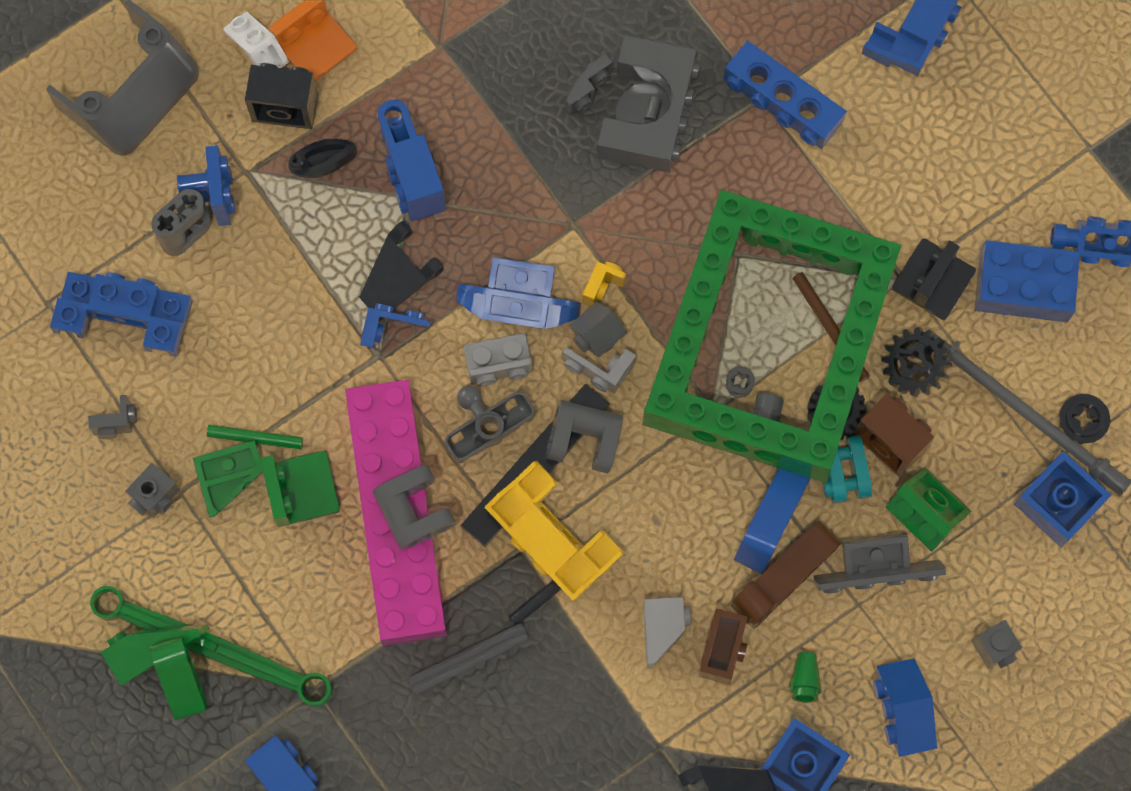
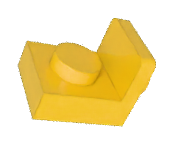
M597 261L582 294V304L591 307L597 302V299L603 301L609 288V283L606 281L623 287L626 282V273L622 272L623 269L611 262L603 264Z

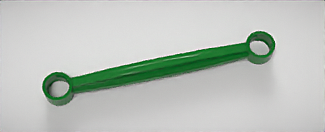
M111 586L98 588L90 599V607L94 614L105 621H113L120 618L143 630L191 626L127 602L124 596ZM113 592L119 597V606L111 614H101L97 607L98 599L105 593ZM208 632L186 645L188 650L211 660L297 692L301 700L310 707L324 706L332 696L331 683L324 675L314 672L304 676L262 655ZM312 679L323 680L326 685V695L317 702H310L303 694L304 686Z

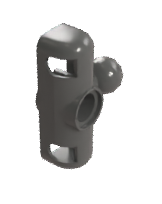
M472 385L463 386L457 394L458 404L466 410H471L475 418L446 436L445 446L456 463H464L473 455L481 453L490 446L498 445L504 437L519 429L524 423L531 421L534 418L535 411L526 395L522 392H516L490 409L485 410L481 404L482 394L480 390ZM515 398L517 406L507 411L505 404ZM487 423L496 424L499 428L493 435H486L481 429ZM461 432L464 439L453 445L451 438Z

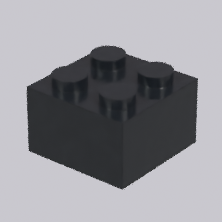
M261 63L260 66L251 65L245 95V102L251 121L312 130L318 100L313 73L301 67H292L289 70L278 68L270 63Z

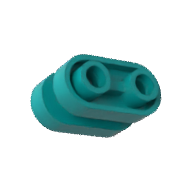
M860 435L846 437V447L837 449L827 483L822 482L825 498H831L833 504L846 502L847 491L855 490L858 499L872 497L871 479ZM849 460L852 478L844 479L841 461Z

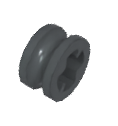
M746 367L733 368L728 373L725 384L729 394L737 398L749 395L755 383L754 374ZM739 375L741 379L747 378L748 382L745 384V389H741L739 385H732L735 382V376Z

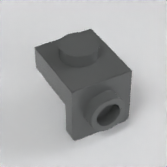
M120 395V413L88 416L90 431L94 436L98 435L100 439H114L117 437V434L132 433V423L137 422L135 403L131 404L127 395Z

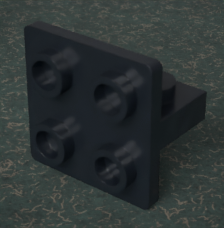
M923 238L893 284L892 290L941 320H946L975 274L976 268L956 257L960 246L949 240L945 248L942 249Z

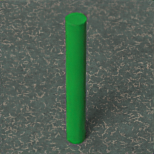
M208 425L207 437L240 442L255 440L256 444L302 450L303 437L217 425Z

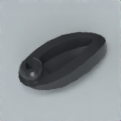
M342 139L316 141L293 154L289 158L288 167L290 172L298 177L318 178L328 175L347 164L357 155L356 146L354 143Z

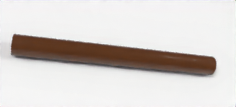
M804 273L797 274L792 278L836 346L841 330ZM864 366L859 383L870 377Z

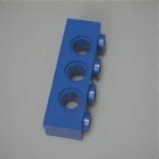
M748 40L725 67L723 79L726 80L725 82L730 89L737 93H744L750 98L755 107L763 111L766 109L772 113L780 125L785 128L791 127L797 131L801 139L808 145H816L823 149L844 122L847 112L845 109ZM755 75L761 76L765 79V82L755 83L751 80V77ZM785 93L790 97V100L780 101L775 95ZM810 111L815 117L813 119H805L801 116L800 112Z

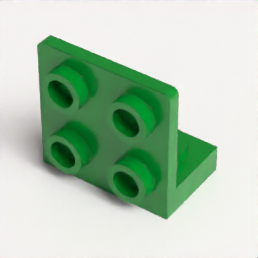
M325 451L276 462L273 455L260 458L273 518L277 527L339 513L338 499Z

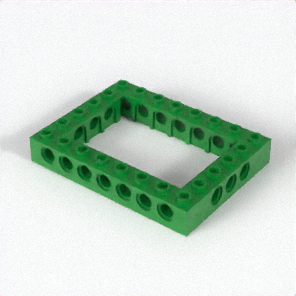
M720 190L644 409L642 425L827 483L901 245ZM740 231H742L743 240L751 246H764L780 251V255L783 256L790 254L811 261L810 264L813 265L819 263L841 270L840 273L845 275H854L859 272L809 431L687 393L693 367L697 365L702 341L706 339L712 311L715 312L721 285L725 283L728 265L731 257L733 258Z

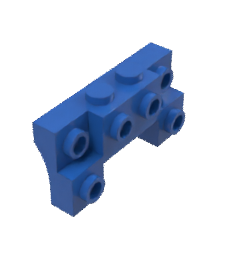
M916 0L900 32L877 22L861 54L887 67L893 64L918 76L934 47L941 48L948 34V31L944 30L948 21L954 23L962 8L957 5L959 0Z
M68 272L61 298H57L50 328L53 333L60 334V331L75 333L78 338L84 339L91 315L93 319L147 329L142 345L145 351L152 352V349L166 351L170 356L176 357L193 301L189 295L159 290L153 281L139 278L135 282L125 280L124 276L112 272L106 273V276L96 274V277Z

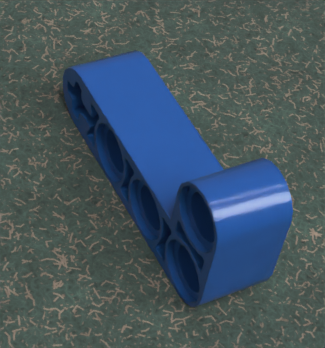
M779 468L739 546L734 561L760 574L764 573L811 478Z

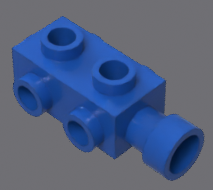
M1090 216L1087 217V221L1078 220L1077 229L1068 228L1066 224L1054 223L1051 230L1050 247L1063 250L1065 247H1074L1073 250L1080 252V260L1085 263L1098 264L1101 258L1111 259L1112 264L1115 266L1130 267L1131 221L1119 220L1118 224L1106 223L1104 218ZM1089 232L1097 234L1096 238L1092 241L1086 240V235ZM1127 236L1128 239L1126 243L1118 244V237Z

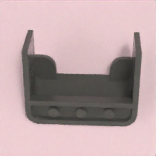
M126 0L124 4L132 23L140 28L138 43L149 55L109 99L98 91H86L73 103L53 86L49 85L46 88L54 106L114 154L121 156L132 153L193 86L199 76L196 62L170 32L131 0Z

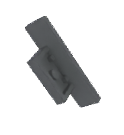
M906 533L842 541L845 572L815 575L813 578L814 584L819 591L838 593L842 591V588L855 586L856 589H870L877 583L887 582L888 585H902L906 583V580L917 578L920 581H933L938 579V576L946 575V567L940 560L910 563L908 536Z

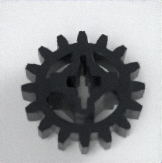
M916 327L913 335L911 331L904 329V338L901 339L894 335L892 338L895 345L893 347L885 346L890 355L881 360L889 364V367L883 370V374L893 376L888 383L893 387L899 385L898 392L906 394L909 390L911 396L918 397L919 390H921L923 394L928 396L930 395L931 386L937 389L941 388L938 382L940 377L943 379L949 378L943 371L944 368L952 367V363L945 360V357L951 354V351L947 348H941L945 343L944 339L938 337L934 340L935 333L931 330H928L924 335L923 329ZM915 343L913 347L904 350L908 345ZM933 351L936 356V365H934L931 357ZM907 358L921 360V363L925 364L926 368L912 364ZM898 360H900L902 367L901 372L898 369ZM930 375L927 379L918 382L921 377Z

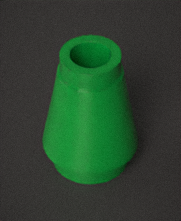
M800 652L797 654L789 691L792 693V699L797 702L818 701V694L822 693L817 655L815 653Z

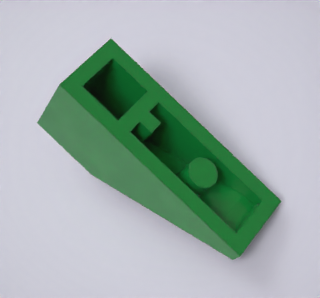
M207 624L137 630L126 635L125 631H122L107 640L110 646L100 653L122 686L154 666L150 646L183 637L185 644L188 645L208 632L210 628Z

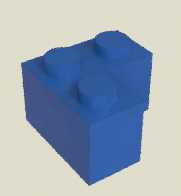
M915 658L876 666L878 680L873 681V687L877 700L882 699L884 716L886 720L889 719V725L884 726L888 745L894 744L899 757L937 749L933 697Z

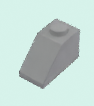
M683 597L644 599L643 611L647 669H653L684 635L685 626H691L690 606H684Z

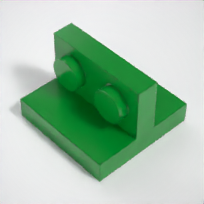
M925 467L904 483L896 492L897 495L885 507L931 552L972 512Z

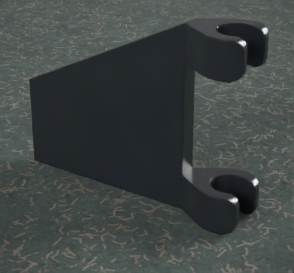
M406 221L399 222L387 235L359 298L367 308L375 309V304L378 303L392 306L396 309L423 285L440 275L444 270L442 263L434 257L418 271L397 246L408 239L413 233Z
M698 765L679 774L682 786L694 784L704 779L709 791H777L768 769Z

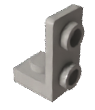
M567 347L562 352V360L565 362L564 366L576 375L583 373L591 379V384L600 391L606 392L609 390L615 394L635 365L636 355L627 349L624 350L621 356L615 354L606 368L609 372L608 374Z

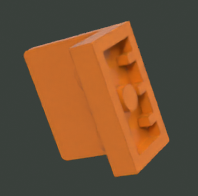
M304 0L268 27L289 62L294 67L305 68L312 72L315 81L357 50L356 44L327 12L325 0Z

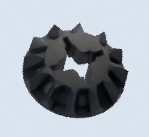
M1078 394L1070 397L1063 404L1059 413L1060 428L1063 429L1067 436L1079 444H1093L1107 433L1110 426V413L1107 406L1102 400L1090 394ZM1087 408V418L1091 419L1093 423H1088L1082 430L1081 421L1076 420L1074 417H1079Z

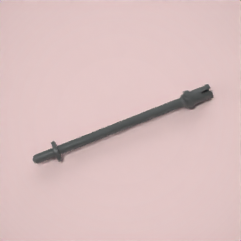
M945 341L941 348H947L951 351V354L946 356L945 360H950L1089 468V473L1092 474L1091 477L1095 480H1100L1118 494L1119 497L1126 491L1131 484V479H1128L1111 466V461L1108 458L1102 459L1093 456L958 351L960 347L959 341H956L952 346Z

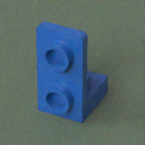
M376 303L375 309L368 308L360 346L373 348L374 342H381L384 324L378 323L379 318L429 328L431 321L424 320V313L407 310L406 315L393 313L394 307Z

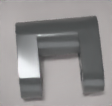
M186 189L177 194L154 215L151 225L162 250L167 255L179 256L210 229L212 222L201 194L196 190ZM188 199L190 202L195 201V204L186 208L184 202ZM177 209L179 215L177 216V214L174 213L173 210ZM201 217L203 223L198 225L195 222ZM187 229L189 230V233L191 234L189 237H187V235H186V233H185V231H186Z
M560 400L554 415L546 450V459L563 462L571 432L598 438L592 461V470L608 474L611 470L622 426V415Z
M428 465L417 467L385 482L372 492L401 551L423 543L456 525V521L449 508L439 510L418 520L411 506L408 496L427 488L435 482V478Z

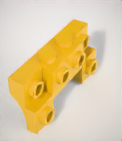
M533 461L484 508L512 536L510 539L512 544L521 552L526 551L534 559L532 562L534 567L545 576L548 574L574 601L600 576H603L625 552L604 530L599 531L583 546L541 502L559 483L538 461Z

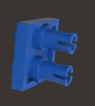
M218 145L205 147L207 160L205 173L177 175L179 193L186 189L198 191L203 197L204 202H210L218 226L231 225L230 214H235L234 197L231 195L229 186L233 184L231 167L228 166L227 156L221 155ZM187 199L184 204H195V201L190 202Z

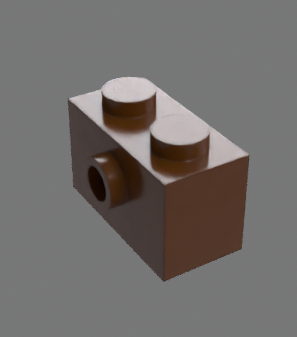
M716 608L699 677L727 685L731 684L736 661L743 663L748 644L743 643L742 638L748 616Z

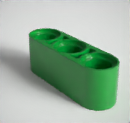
M183 637L150 646L152 661L174 719L179 720L206 712L205 696Z

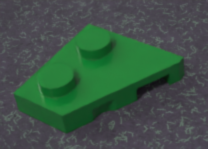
M255 440L193 458L210 518L215 517L263 473Z

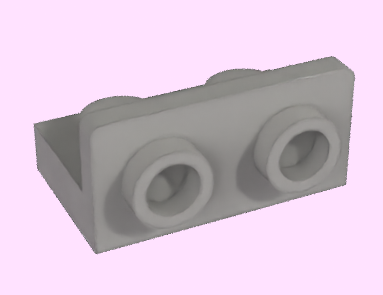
M525 333L463 345L471 384L478 383V386H488L496 383V379L509 377L510 380H518L527 377V373L533 372V364Z

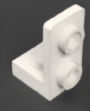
M248 12L235 17L230 24L223 28L226 35L247 53L253 65L260 66L261 63H270L278 68H282L289 63L275 36Z

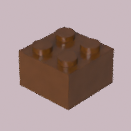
M886 393L860 420L853 436L860 435L863 445L894 474L901 478L926 452L934 436L931 434L932 430L927 423L919 418L917 420L914 419L907 412V406L899 398H891Z

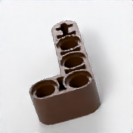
M818 520L756 581H751L734 598L731 607L738 614L748 616L747 623L755 629L826 561L842 542Z

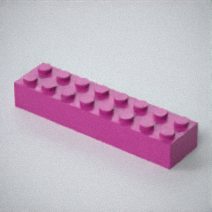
M409 380L345 389L382 646L446 637L433 539L431 538L410 549L401 551L372 493L375 488L383 483L422 466ZM425 489L408 496L418 520L429 515Z

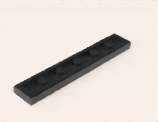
M587 384L570 401L604 411L610 405ZM553 421L461 524V528L483 547H486L503 528L484 507L500 491L514 481L533 461H538L549 474L560 463L546 459V450ZM571 432L566 455L584 435Z

